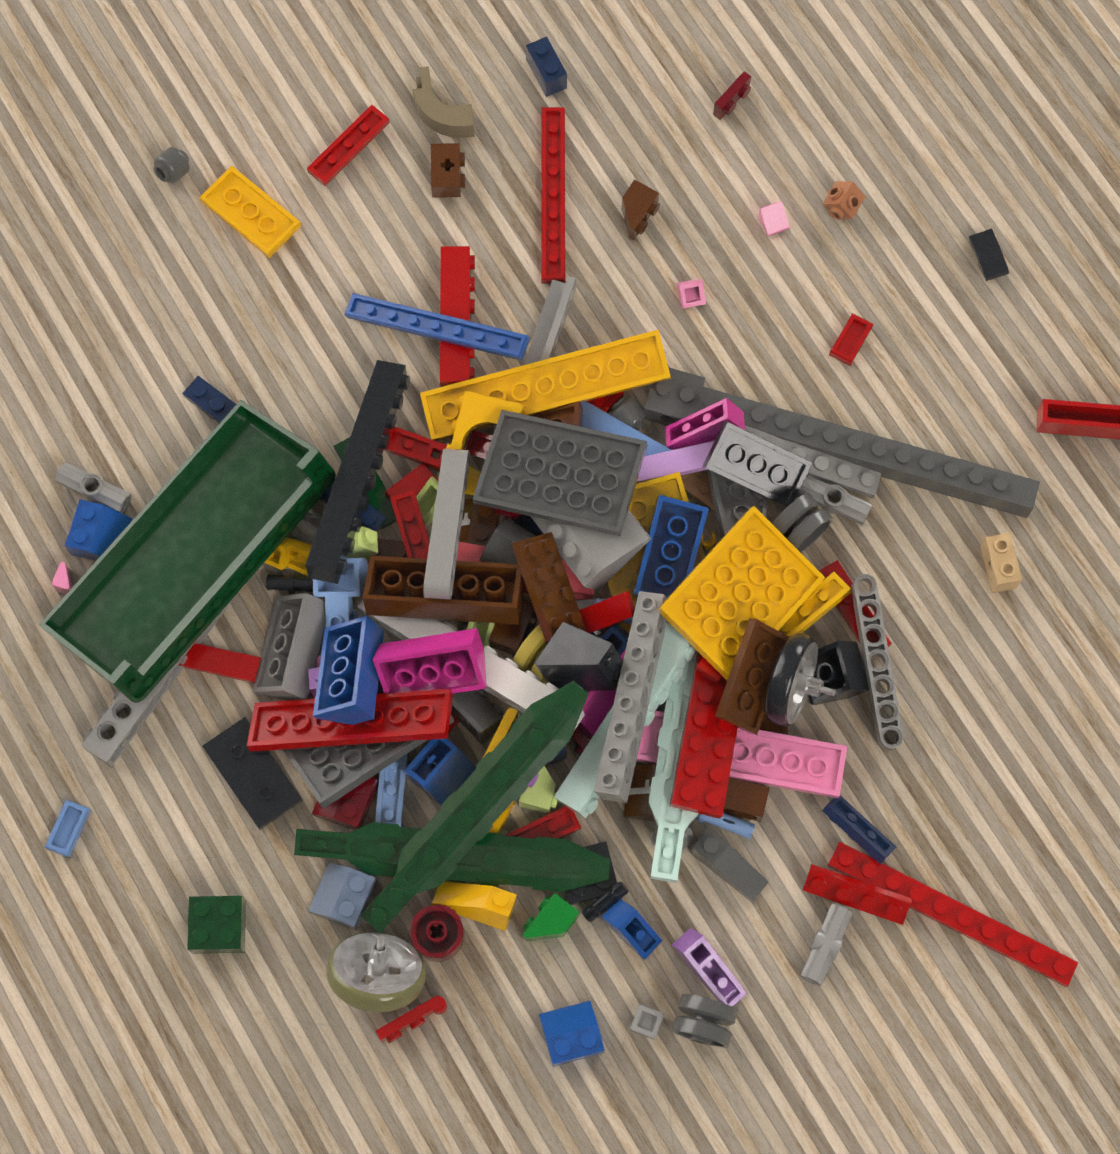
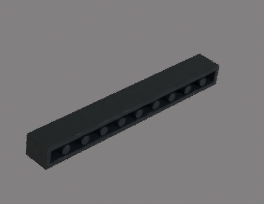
M381 360L376 362L305 565L308 578L338 584L341 575L346 573L348 553L352 554L354 550V536L361 529V515L363 511H367L369 491H373L375 488V474L382 467L383 450L388 449L390 430H394L396 426L397 409L401 410L403 405V391L408 390L410 384V376L407 375L406 365Z

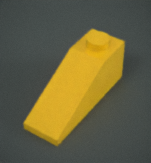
M443 882L438 887L431 906L445 905L453 909L460 916L506 931L514 911L517 894L494 886Z

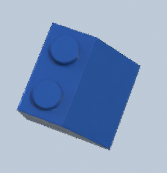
M79 499L65 547L73 556L97 561L133 519L105 505Z
M591 1001L539 1014L552 1067L605 1052Z

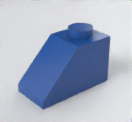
M618 898L617 902L602 916V919L644 960L662 942V939L640 913L622 899Z

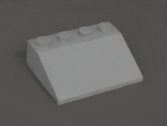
M629 509L621 536L531 516L544 534L552 532L560 556L582 585L595 590H600L652 539Z

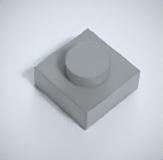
M639 1004L630 1031L655 1040L664 1013Z

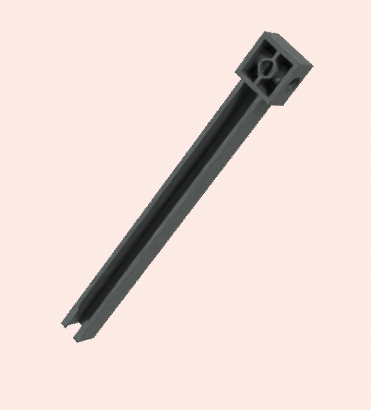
M669 368L671 379L651 385L644 407V412L647 414L644 418L645 420L668 426L727 398L744 412L745 426L879 472L883 478L1024 518H1028L1034 508L1040 481L706 388L704 387L705 377Z

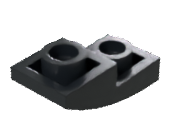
M992 228L969 236L970 245L977 257L978 266L986 281L1009 274L1005 258Z

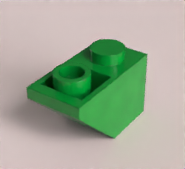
M556 893L551 898L546 896L538 906L540 912L536 918L530 917L522 927L524 931L523 939L529 942L564 937L580 916V912Z

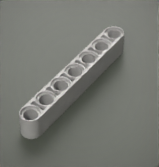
M443 449L424 578V598H452L470 465L469 450Z
M862 574L853 581L851 594L865 675L869 687L868 693L876 739L882 749L893 750L902 744L903 730L878 587L873 576ZM858 582H867L870 586V591L868 593L861 592L858 589ZM862 607H871L874 610V617H865L862 613ZM868 631H874L878 634L879 640L877 643H871L867 640L866 633ZM872 656H878L882 659V668L872 666ZM877 681H883L887 685V692L885 694L876 691L875 683ZM887 706L891 709L892 716L890 719H884L880 716V707ZM890 731L895 734V744L890 745L885 742V732Z

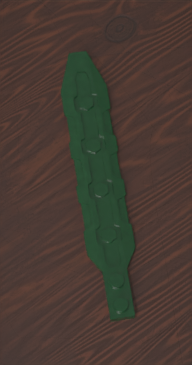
M573 681L532 703L512 725L511 731L492 752H488L476 765L477 769L456 792L453 791L441 805L442 808L423 830L418 831L404 846L400 853L396 876L361 914V917L373 928L381 933L415 894L441 886L458 867L457 863L478 840L481 841L492 829V824L513 801H516L524 793L530 781L548 761L551 762L571 740L589 695L582 687Z
M378 822L367 824L351 833L298 828L296 829L294 855L343 859L349 861L368 875L394 877L401 850L418 831L423 829L400 827L399 824ZM488 832L457 863L458 867L444 882L447 880L479 882L480 885L499 886L502 884L532 887L533 890L563 892L609 880L610 859L567 839L537 837L534 839L504 836L503 833Z

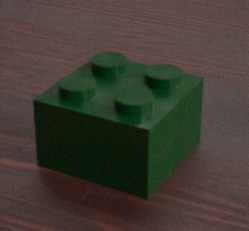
M189 896L187 950L192 954L245 953V898L243 896Z

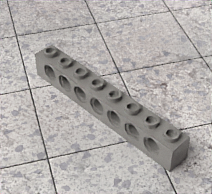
M639 591L594 788V792L604 800L627 803L667 624V620L658 610L667 599L664 594Z
M231 601L194 643L201 644ZM191 647L141 702L134 703L117 690L113 698L114 702L109 708H105L98 718L99 722L95 728L90 729L85 734L82 747L112 768L184 668L179 666V664L186 662L188 658L186 654ZM123 709H131L128 717L119 718V714ZM110 729L116 730L113 738L104 739L106 731Z

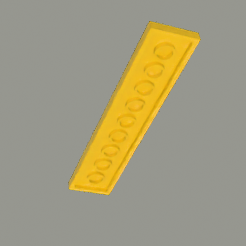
M658 329L421 392L420 396L430 437L436 441L454 436V434H451V427L454 419L458 420L460 410H457V404L460 395L464 396L465 390L522 404L526 407L524 415L531 416L578 401L581 403L671 379ZM482 425L476 428L475 430L486 428L493 425Z

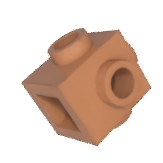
M836 181L829 190L823 205L829 211V215L836 220L853 219L866 196L853 181Z

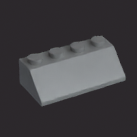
M308 593L276 597L253 693L285 700L308 698L310 693L308 670L316 668V660L320 645L322 644L326 623L324 600Z

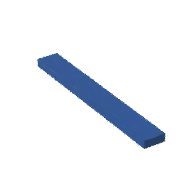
M352 293L344 314L349 319L520 361L523 360L530 341V337L525 334Z

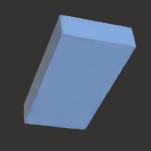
M65 800L44 848L70 858L91 809Z

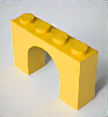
M465 390L464 396L460 395L457 404V410H460L458 420L454 419L451 427V434H454L452 444L448 443L446 449L465 450V443L470 433L482 425H497L501 410L524 414L526 407L522 404ZM469 465L466 494L474 496L481 472L475 470L471 465Z

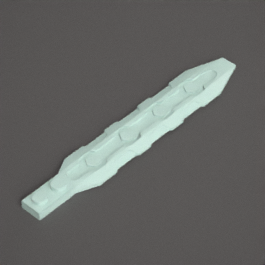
M697 651L693 659L687 661L684 665L680 679L676 683L673 682L668 690L669 695L666 699L663 725L659 730L657 743L659 751L655 777H652L648 802L658 827L650 879L677 883L684 831L698 815V813L669 806Z

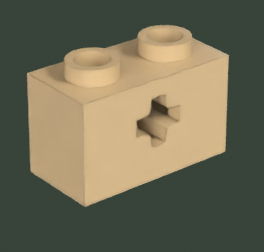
M1005 533L985 537L980 548L992 593L1017 589L1022 581V576L1011 534Z

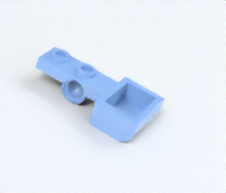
M347 558L346 573L341 575L338 584L313 579V596L325 597L326 627L358 618L357 611L353 610L352 597L363 596L368 571V563L365 558Z

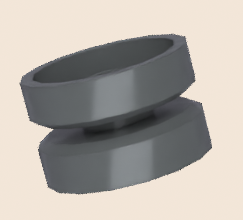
M806 493L796 499L772 523L800 553L814 543L826 531L834 519L825 509L815 511L818 502L810 493Z
M682 994L678 1009L691 1017H676L672 1032L697 1043L728 1048L732 1033L720 1025L730 1026L735 1024L738 1009L709 998Z

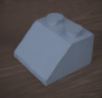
M329 863L308 912L357 931L363 918L361 914L369 904L377 881L375 877L363 872Z

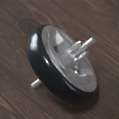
M795 633L791 635L783 645L774 665L766 695L765 712L769 722L776 726H791L800 715L808 695L819 697L821 693L834 696L836 690L824 687L822 680L814 678L818 646L816 640L807 634Z

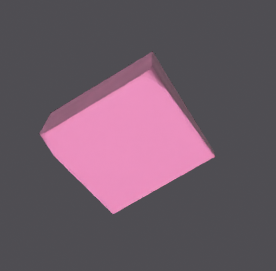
M781 201L759 210L758 217L767 237L790 229Z
M701 279L676 283L682 309L706 304L703 281Z
M61 562L52 585L57 592L67 594L73 587L71 572L68 566Z

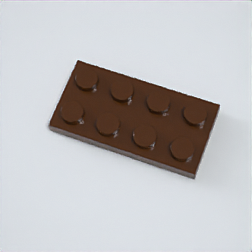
M552 532L512 543L545 641L551 640L562 622L581 630L585 629L582 615Z
M749 618L715 717L750 734H758L765 714L766 695L771 674L778 655L789 636L757 619Z

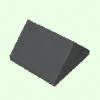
M505 518L494 531L480 557V561L518 564L512 543L535 537L536 535Z

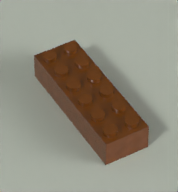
M370 556L362 598L366 615L519 625L525 584L519 564L457 561L452 598L433 599L424 598V578L427 559Z

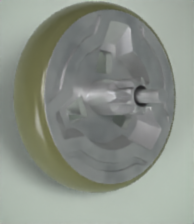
M364 932L352 935L336 945L327 962V979L333 992L346 1004L368 1012H390L409 1005L419 996L426 980V967L421 954L406 940L383 932ZM363 958H368V963H365ZM389 971L398 972L399 975H390Z

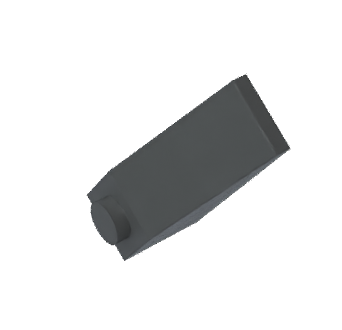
M709 828L692 848L691 854L752 903L768 884V881L732 846Z

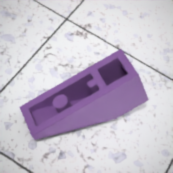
M690 928L672 944L686 965L719 1002L733 1007L747 994L702 934Z

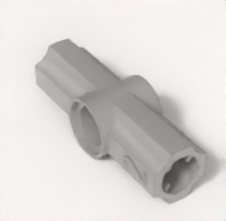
M67 462L61 465L57 471L55 478L57 483L85 496L90 502H97L120 513L126 511L132 497L130 493L102 480L97 474H89ZM99 485L97 490L93 492L88 491L90 486Z
M806 475L797 494L802 496L810 493L816 499L818 505L828 513H837L861 525L864 524L872 507V504L846 493L841 486L826 484L809 475ZM836 496L839 502L832 503L827 497Z
M831 904L821 929H818L810 947V955L800 975L806 981L819 986L824 982L831 962L836 959L843 943L842 937L853 914L847 908Z

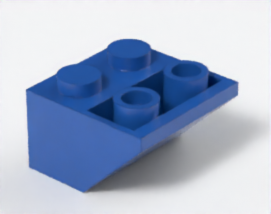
M445 738L431 739L404 772L410 781L439 805H442L453 791L456 792L477 767L457 746Z

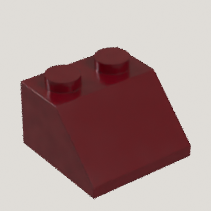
M369 778L324 809L316 801L311 815L353 831L361 828L378 789L377 779Z

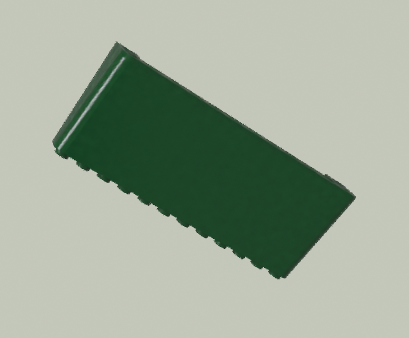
M240 400L44 618L39 626L134 703L141 702L327 492L335 481V471L319 450Z

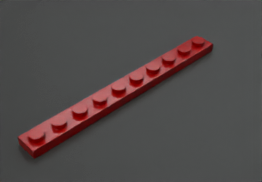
M840 841L827 865L848 877L912 898L910 908L1064 987L1069 985L1079 963L883 863L879 864L875 859Z

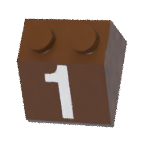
M473 498L465 499L459 542L487 546L498 527L500 515L497 516V512L490 510V507L474 504Z
M656 764L635 765L628 800L624 808L625 818L655 821L648 802L652 777H655Z

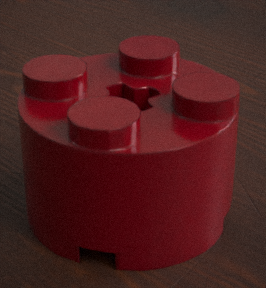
M433 905L424 907L414 916L411 922L410 936L414 947L423 958L434 962H444L454 957L460 951L465 933L462 921L453 909L445 905ZM442 928L443 936L441 938L437 936L434 939L432 930L438 931Z

